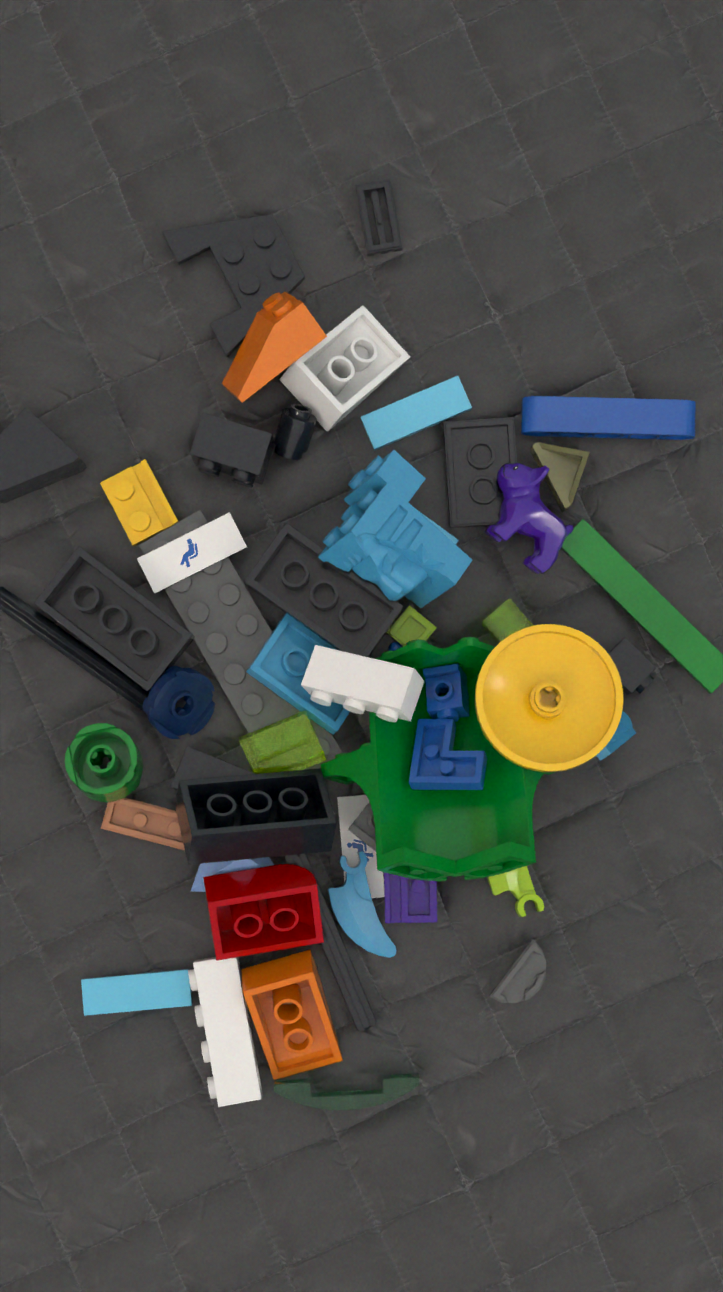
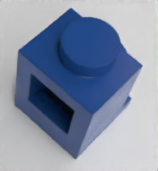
M459 664L423 669L426 683L427 712L433 719H454V722L458 721L461 717L470 716L467 676ZM441 693H447L445 696L440 697Z

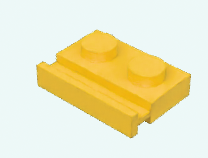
M146 459L100 482L133 546L154 537L178 523Z

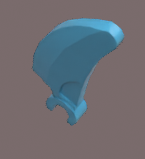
M363 851L357 852L359 863L355 867L348 866L345 855L339 856V865L346 872L345 882L342 886L330 887L327 890L330 905L337 922L351 940L368 952L389 958L395 956L397 952L396 946L380 923L371 898L365 872L367 865L365 853Z

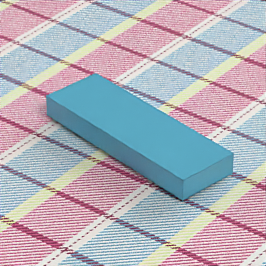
M455 376L363 415L360 419L375 451L470 411L472 406L459 376Z
M190 969L81 979L84 1016L192 1006V991L188 970Z

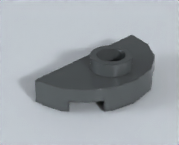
M533 939L523 949L489 994V997L501 1003H518L529 1000L541 989L546 978V960L543 950Z

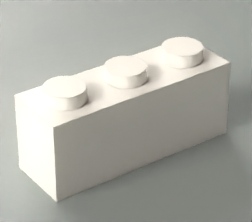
M315 645L301 686L311 695L310 699L318 704L331 706L333 702L343 705V708L356 714H364L366 710L376 713V716L383 720L397 722L398 719L411 721L425 681L415 668Z

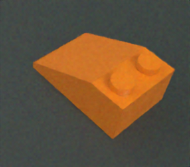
M285 291L282 294L279 292L275 293L263 302L264 308L257 312L222 382L225 389L241 403L327 337L304 303Z
M311 950L241 969L243 994L274 1080L343 1061L321 979Z

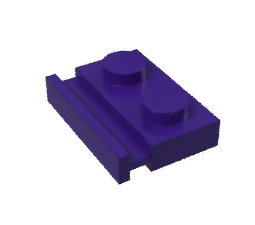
M384 872L385 923L437 922V881L411 879Z

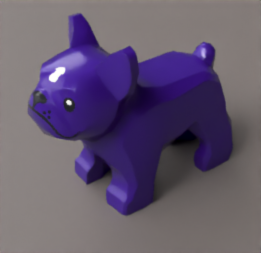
M506 463L502 465L497 473V481L504 497L500 508V517L497 524L490 525L484 532L496 542L501 540L506 542L516 532L534 538L533 555L527 556L522 564L533 573L542 574L557 560L558 552L565 538L572 533L573 526L570 524L565 525L540 499V483L550 470L547 466L532 469L520 463Z

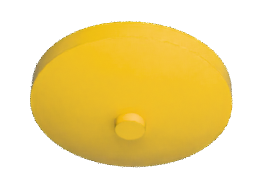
M541 624L514 632L491 651L480 670L476 682L475 709L478 722L487 740L507 760L533 771L560 772L573 769L591 760L612 739L622 715L623 688L616 665L598 642L585 633L571 627Z

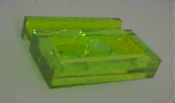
M306 710L239 737L241 747L255 774L304 770L326 761V754L321 747L319 738Z

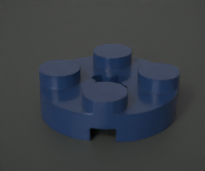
M171 666L152 686L148 697L143 702V711L147 714L150 724L167 738L181 739L178 736L187 733L194 735L205 727L213 715L215 702L212 701V691H214V687L208 678L195 669ZM184 697L185 706L175 709L177 701Z

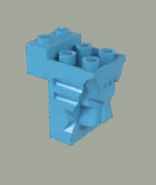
M395 450L383 459L379 455L376 456L365 470L361 469L350 480L348 486L352 489L344 498L349 507L341 516L344 522L340 527L335 526L322 541L326 547L318 556L323 562L327 561L347 572L352 569L361 578L377 584L389 600L397 601L405 596L420 608L456 585L472 562V559L409 503L426 478Z

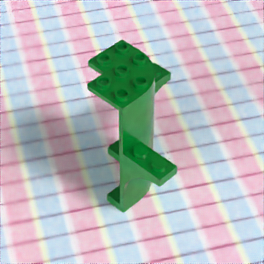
M476 637L461 638L457 644L447 648H439L428 644L425 640L417 639L407 642L406 646L395 651H386L381 654V657L376 658L377 660L415 668L424 681L423 669L458 663L467 676L470 716L461 717L455 722L456 732L453 751H485L487 756L483 790H412L409 785V776L418 719H433L427 712L426 683L424 682L411 721L398 719L397 722H389L377 717L376 713L369 711L371 742L360 745V749L350 753L335 755V759L321 764V770L324 779L345 785L357 783L366 794L374 816L377 871L427 881H446L448 876L457 877L464 875L465 880L503 874L536 863L532 818L534 793L543 774L550 775L555 772L533 771L512 763L490 744L480 727L475 709L476 682L485 660L496 646L480 642ZM441 693L440 697L445 696L447 693Z

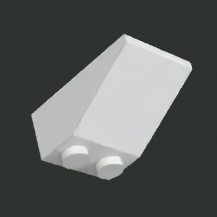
M363 305L326 334L327 337L291 364L279 379L303 406L312 410L311 414L317 418L319 424L327 432L354 410L410 358L407 352Z

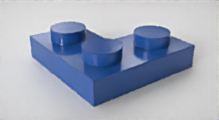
M418 719L409 785L412 790H483L487 765L485 751H453L456 732L454 719Z

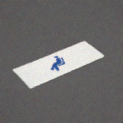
M229 512L137 558L153 592L156 593L247 546Z
M366 795L337 797L342 855H345L349 867H355L359 863L357 852L363 851L367 857L365 872L371 898L384 897L383 872L377 871L376 852L348 830L369 803ZM374 816L371 817V823L373 826H375Z

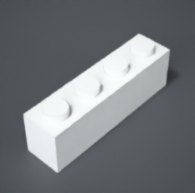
M216 957L195 960L193 962L194 969L188 970L191 990H198L200 1005L195 1006V1016L198 1027L204 1026L206 1041H201V1049L204 1063L211 1062L213 1076L207 1077L210 1098H217L218 1107L262 1099L263 1092L248 1007L242 989L239 957L216 961Z

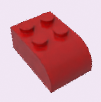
M279 864L203 877L216 961L324 943L317 882L309 870L297 865Z

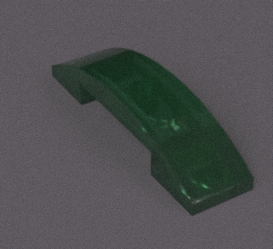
M418 1073L383 1075V1089L312 1093L311 1078L275 1080L274 1092L286 1099L309 1107L327 1110H355L374 1107L397 1099L420 1085Z

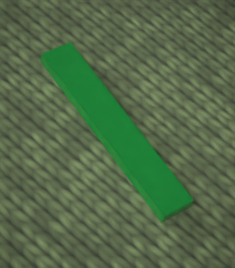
M582 519L573 528L572 533L565 538L561 549L709 694L713 693L723 682V654L595 529Z

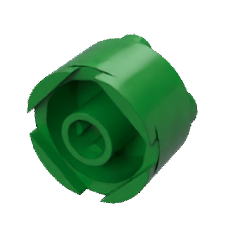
M96 723L84 727L75 735L65 753V767L72 782L89 799L100 802H113L126 797L139 786L143 772V759L138 747L125 731L108 723ZM108 757L110 762L107 763V768L101 769L99 765L103 762L102 758Z

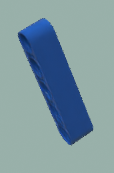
M528 396L522 398L521 434L540 437L689 440L695 438L696 402L677 399Z

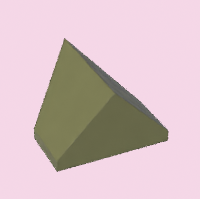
M537 442L531 446L529 451L538 468L547 466L550 469L544 479L563 513L572 505L590 452Z

